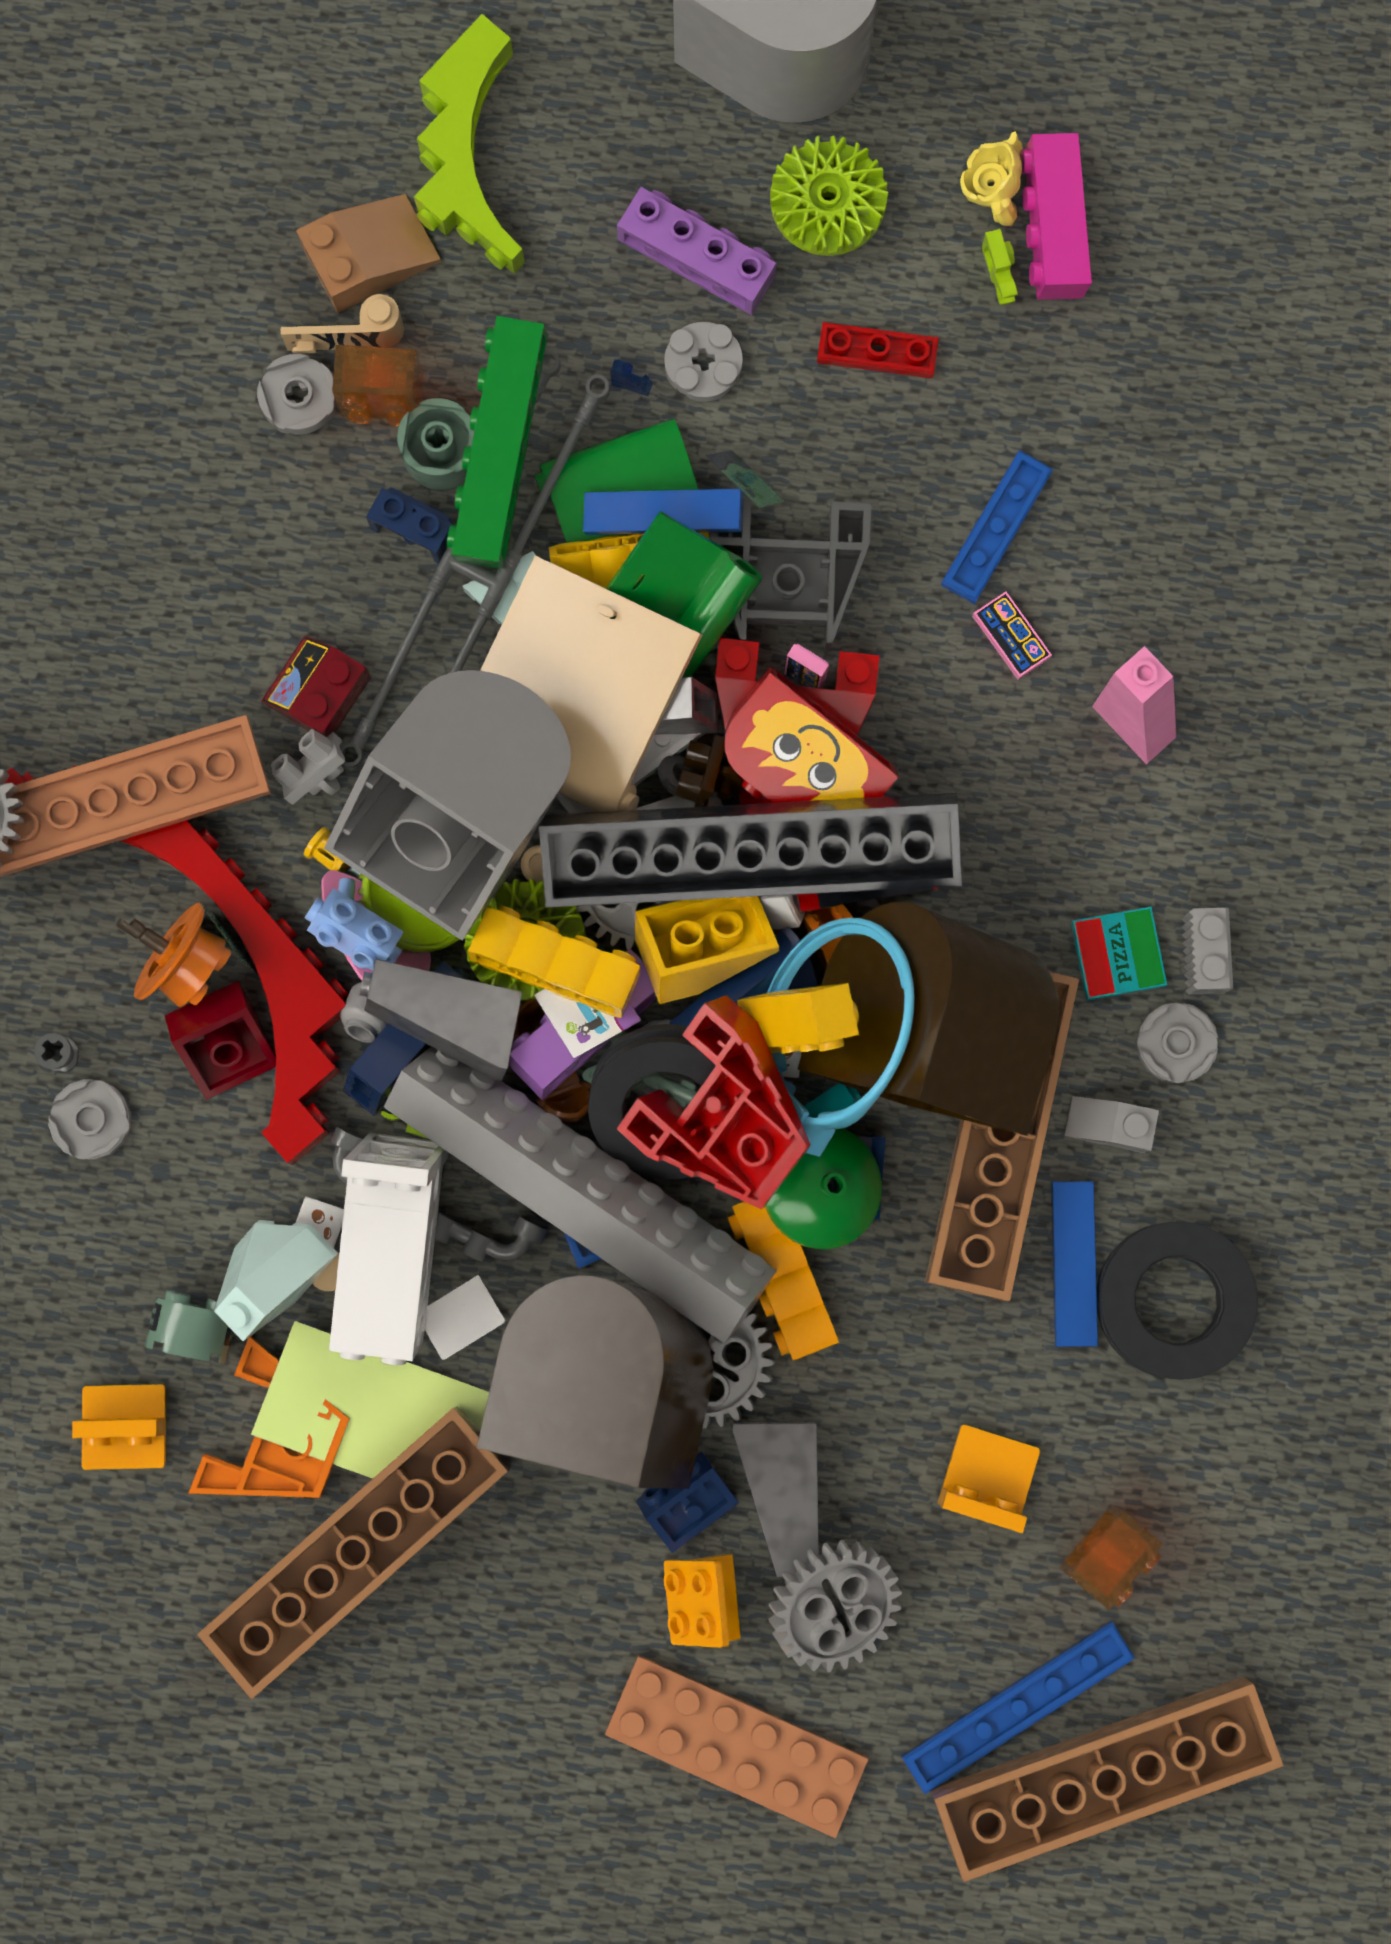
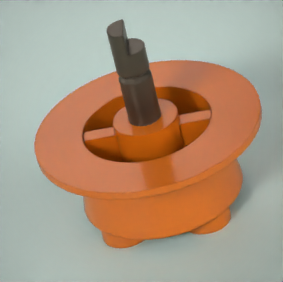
M196 903L188 908L171 926L164 937L150 928H146L144 924L135 918L130 924L123 919L117 921V927L135 939L139 938L141 943L154 951L137 980L134 989V997L136 999L143 1000L159 989L178 1007L185 1005L187 1002L195 1006L202 1000L209 987L205 982L213 970L219 971L226 964L231 951L225 947L226 940L201 928L205 914L201 903Z

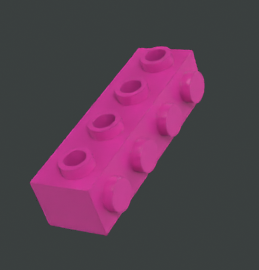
M1032 134L1026 148L1020 152L1022 174H1026L1027 187H1024L1023 209L1024 211H1029L1030 224L1026 228V245L1028 249L1032 248L1033 262L1030 263L1029 267L1030 285L1036 286L1037 300L1081 299L1091 286L1092 280L1079 134Z

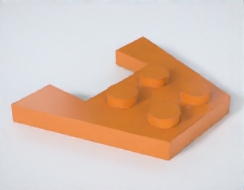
M250 1336L234 1376L269 1388L280 1359ZM326 1399L324 1400L323 1405L328 1409V1413L326 1415L319 1412L317 1416L329 1420L333 1413L340 1419L325 1461L308 1455L312 1449L310 1434L307 1437L308 1448L305 1453L254 1436L243 1467L205 1453L202 1456L188 1494L320 1498L333 1468V1462L349 1418Z

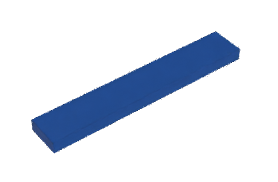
M1109 1621L901 1757L925 1795L1135 1659L1114 1623Z

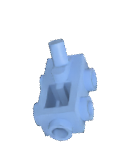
M341 878L338 890L333 888L325 902L317 897L305 919L311 922L307 931L315 935L321 945L338 949L351 957L353 964L362 969L368 968L373 971L376 960L395 963L402 951L396 944L404 931L368 910L360 902L354 901L355 880Z

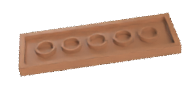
M639 1654L605 1732V1735L834 1838H836L868 1762V1757Z

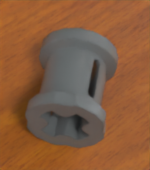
M48 1033L40 1037L36 1042L34 1055L42 1067L55 1072H67L78 1063L79 1048L70 1038L57 1033ZM54 1045L63 1047L60 1050V1054L63 1056L60 1061L52 1059L54 1052L51 1048Z

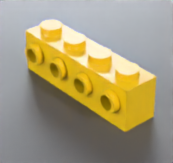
M848 983L773 991L737 1000L738 1006L758 1022L771 1054L836 1049L845 1046L843 1038L859 1035L857 1027L859 1013L856 1004L851 998Z

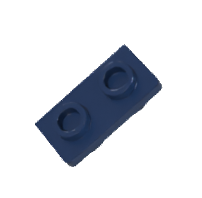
M699 1452L696 1455L689 1489L646 1488L642 1496L636 1500L645 1519L672 1553L739 1503L703 1452Z

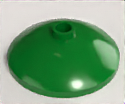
M844 1128L836 1129L820 1157L808 1153L802 1156L765 1206L772 1222L781 1233L799 1245L813 1249H832L844 1246L860 1237L869 1228L877 1215L882 1196V1179L879 1166L871 1150L859 1137ZM830 1178L835 1179L837 1182V1190L834 1193L830 1192L827 1187Z

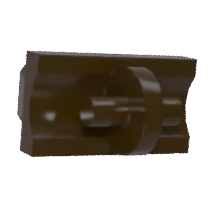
M715 735L711 746L692 740L689 742L683 766L703 773L700 775L682 769L675 795L695 802L694 807L707 806L713 791L718 793L719 799L727 800L729 796L737 795L743 790V778L735 772L730 763L727 762L725 766L720 767L725 747L724 737Z

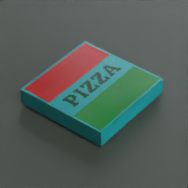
M1152 907L1078 919L1070 922L1086 1001L1167 986Z

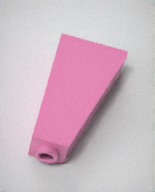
M1144 646L1113 674L1092 707L1131 749L1148 764L1176 738L1173 675Z

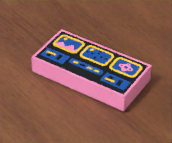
M1004 592L973 613L972 617L1017 680L1051 658L1052 654L1007 592Z
M797 643V645H793L787 654L784 674L805 687L822 689L826 682L829 664Z

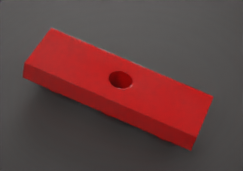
M822 322L817 363L933 379L939 337ZM881 345L885 350L875 352L871 347Z

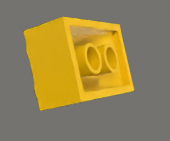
M758 896L678 900L635 911V942L659 1004L698 995L779 952V945Z

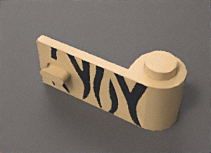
M383 294L372 295L364 301L360 309V325L281 327V337L287 351H292L294 354L316 353V350L388 348L397 344L404 333L403 321L397 303L391 297Z

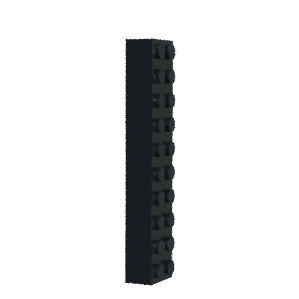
M957 793L545 815L539 825L546 907L962 886Z

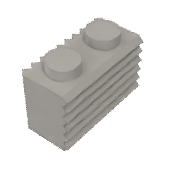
M1194 908L1181 919L1185 923L1181 927L1185 930L1182 936L1186 939L1182 943L1186 946L1183 950L1186 954L1183 960L1187 962L1184 966L1187 970L1184 976L1188 978L1185 982L1188 986L1185 992L1188 995L1225 994L1233 989L1229 908Z

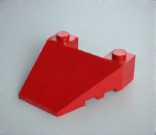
M726 638L719 639L715 691L717 693L725 735L732 713L757 683L755 680L760 642ZM839 651L834 690L797 687L858 736L875 698L880 655ZM744 787L738 794L740 805L773 803L766 796H763L761 800L755 798Z
M726 995L704 1003L682 1034L683 1037L716 1065L684 1110L662 1089L639 1097L621 1121L617 1130L647 1157L658 1162L661 1160L681 1168V1173L690 1177L698 1176L715 1184L714 1188L762 1209L768 1204L811 1144L758 1022Z

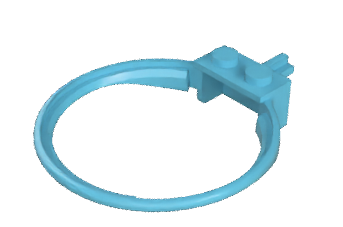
M842 918L830 921L806 935L786 956L767 991L769 993L788 990L800 967L816 950L836 938L854 934L869 936L887 950L897 968L901 988L904 989L903 1021L892 1057L884 1072L869 1092L847 1108L833 1112H822L818 1114V1118L809 1117V1111L793 1096L796 1087L791 1082L785 1081L782 1072L788 1070L785 1053L778 1052L772 1054L811 1144L805 1153L819 1157L835 1133V1130L848 1127L857 1122L872 1107L887 1087L901 1062L913 1023L914 983L908 959L898 941L889 931L875 922L862 918Z

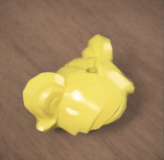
M1016 131L1011 133L1008 140L981 144L979 149L974 150L967 160L968 169L962 172L960 178L961 189L967 201L983 207H991L994 221L1002 226H1012L1017 218L1016 205L1011 199L1020 189V177L1022 174L1020 152L1023 149V145L1018 140ZM990 182L994 183L993 186H988Z

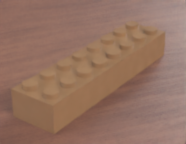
M1049 972L1054 981L1058 996V1026L1028 1135L1024 1136L960 1119L924 1283L996 1300L1010 1301L1077 992L1078 978Z
M458 1406L453 1407L197 1634L251 1700L511 1469L499 1453L477 1448L480 1431Z
M1240 1677L936 1787L931 1790V1794L957 1869L963 1882L1283 1767L1284 1765L1254 1683L1245 1677Z

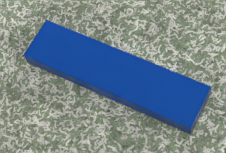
M1020 450L1018 451L942 580V587L975 605L1053 471L1051 467Z
M741 489L585 492L583 532L586 535L644 534L660 511L698 533L742 532L743 491Z
M1094 1181L1051 1182L1055 1346H1098Z

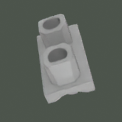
M311 729L298 743L299 751L305 756L299 761H295L286 753L281 754L272 762V774L282 785L284 799L292 805L308 792L316 795L319 791L323 790L330 795H334L340 790V784L336 777L344 772L341 764L345 762V757L340 750L342 740L334 732L325 737Z

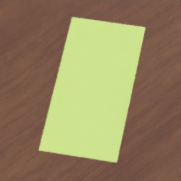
M294 1321L251 1435L305 1453L308 1448L307 1437L310 1434L312 1449L308 1455L325 1461L340 1419L333 1413L329 1420L317 1416L319 1412L327 1415L328 1409L323 1405L326 1399L349 1418L333 1464L373 1479L453 1407L458 1406L480 1431L489 1392L406 1362L404 1365H389L381 1362V1357L366 1355L362 1360L341 1358L340 1352L329 1351L331 1334Z

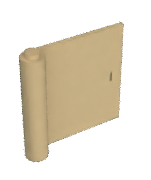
M535 555L480 671L499 674L521 683L541 697L559 718L570 744L571 763L567 778L558 793L596 812L636 810L639 797L636 795L635 785L631 784L697 648L702 634Z

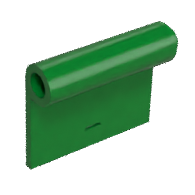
M673 418L572 452L549 497L553 502L565 541L568 543L590 541L607 536L629 535H586L583 532L585 492L699 489L679 428ZM557 458L539 464L541 472L535 473L534 476L540 492Z
M660 511L606 589L702 634L697 648L682 678L694 675L759 586L763 577L756 568L744 559Z

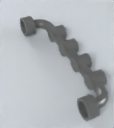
M336 1126L330 1142L336 1145L332 1158L333 1168L338 1178L347 1185V1177L342 1176L343 1159L364 1138L345 1128ZM438 1212L435 1240L447 1244L449 1237H452L464 1243L461 1250L462 1253L481 1262L484 1261L486 1254L493 1258L507 1261L515 1260L524 1255L533 1242L541 1245L548 1229L528 1218L519 1216L512 1229L518 1235L517 1239L511 1244H502L490 1236L471 1229L450 1216Z

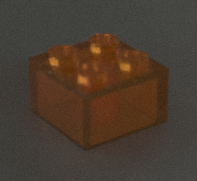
M336 345L332 392L342 417H347L348 421L357 424H368L371 422V419L387 420V423L390 425L399 426L404 415L420 405L419 403L422 402L424 375L416 350Z
M1110 1505L1059 1566V1569L1094 1600L1109 1610L1113 1604L1119 1607L1128 1599L1134 1589L1130 1584L1140 1572L1147 1574L1156 1565L1161 1557L1157 1551L1163 1544L1124 1510Z

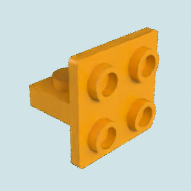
M164 1384L83 1387L82 1420L72 1421V1438H82V1468L84 1470L165 1467L166 1386Z
M721 1554L691 1560H665L664 1587L667 1596L668 1629L671 1643L673 1645L722 1648L729 1646V1641L741 1639L733 1554Z

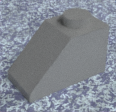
M1072 1096L1064 1136L1146 1153L1152 1150L1159 1110L1117 1101Z

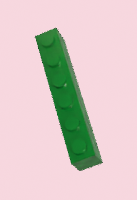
M496 316L494 328L489 327L487 330L485 352H489L487 367L480 368L477 381V390L482 392L479 407H473L470 417V430L474 431L472 446L466 445L462 459V469L467 470L464 486L458 485L455 495V509L459 510L457 525L451 524L447 537V548L452 549L451 554L458 562L504 570L548 340V332L542 323Z

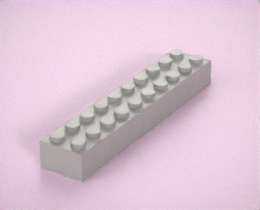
M432 1046L401 1071L384 1105L385 1109L643 1288L663 1299L672 1308L724 1344L756 1305L777 1271L767 1264L761 1256L751 1253L732 1240L726 1232L716 1229L697 1216L696 1212L691 1208L681 1205L665 1194L659 1186L646 1181L630 1170L624 1162L614 1159L595 1146L592 1140L579 1135L563 1124L557 1116L547 1113L528 1100L522 1092L512 1089L500 1080L488 1077Z

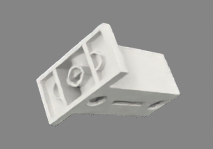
M369 1133L343 1159L342 1176L347 1177V1187L329 1351L340 1352L341 1358L362 1360L366 1355L381 1357V1362L385 1364L404 1365L406 1361H413L423 1343L442 1170L449 1153L431 1140Z

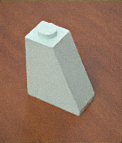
M259 1220L233 1250L214 1312L244 1341L292 1306L338 1255V1252L311 1224L294 1223L289 1226L276 1225L274 1221Z

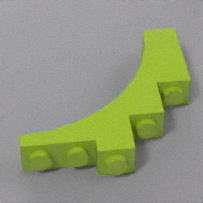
M481 14L419 80L424 105L433 114L437 115L417 137L421 154L419 158L431 172L436 174L414 196L418 211L416 215L426 228L431 231L437 228L446 236L456 227L458 234L471 245L477 242L486 250V257L495 267L500 270L506 267L515 274L525 264L523 249L501 227L487 205L476 178L474 165L475 132L482 105L495 78L512 58L513 49L511 38Z

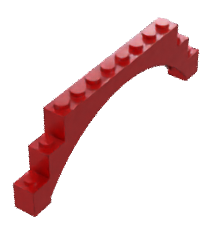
M11 767L6 771L9 777L4 784L13 783L17 785L34 780L35 778L28 771L21 775ZM185 820L120 840L143 849L165 861L195 882L218 905L241 937L256 966L266 993L274 1031L276 1053L275 1094L269 1125L261 1133L288 1164L294 1165L330 1134L324 1127V1124L329 1121L324 1113L313 1102L308 1107L304 1102L341 1071L334 1063L339 1059L336 1052L325 1040H322L319 1044L315 1040L340 1019V1012L346 1005L345 1000L349 993L335 977L330 982L324 978L318 971L324 964L309 947L303 952L292 941L298 934L283 917L277 922L266 911L272 904L257 887L251 892L241 882L246 874L231 857L225 862L215 852L220 845L205 828L198 832L189 820Z

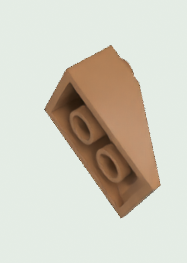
M406 194L331 212L296 230L301 246L337 314L441 262L436 249Z

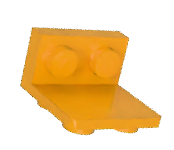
M965 1424L961 1425L937 1503L943 1509L1023 1534L1027 1517L1022 1511L1040 1454L1039 1448Z

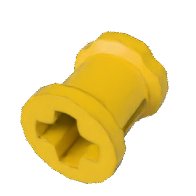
M326 827L321 828L308 843L304 856L308 859H316L329 870L345 873L349 865L324 849L330 837V830Z

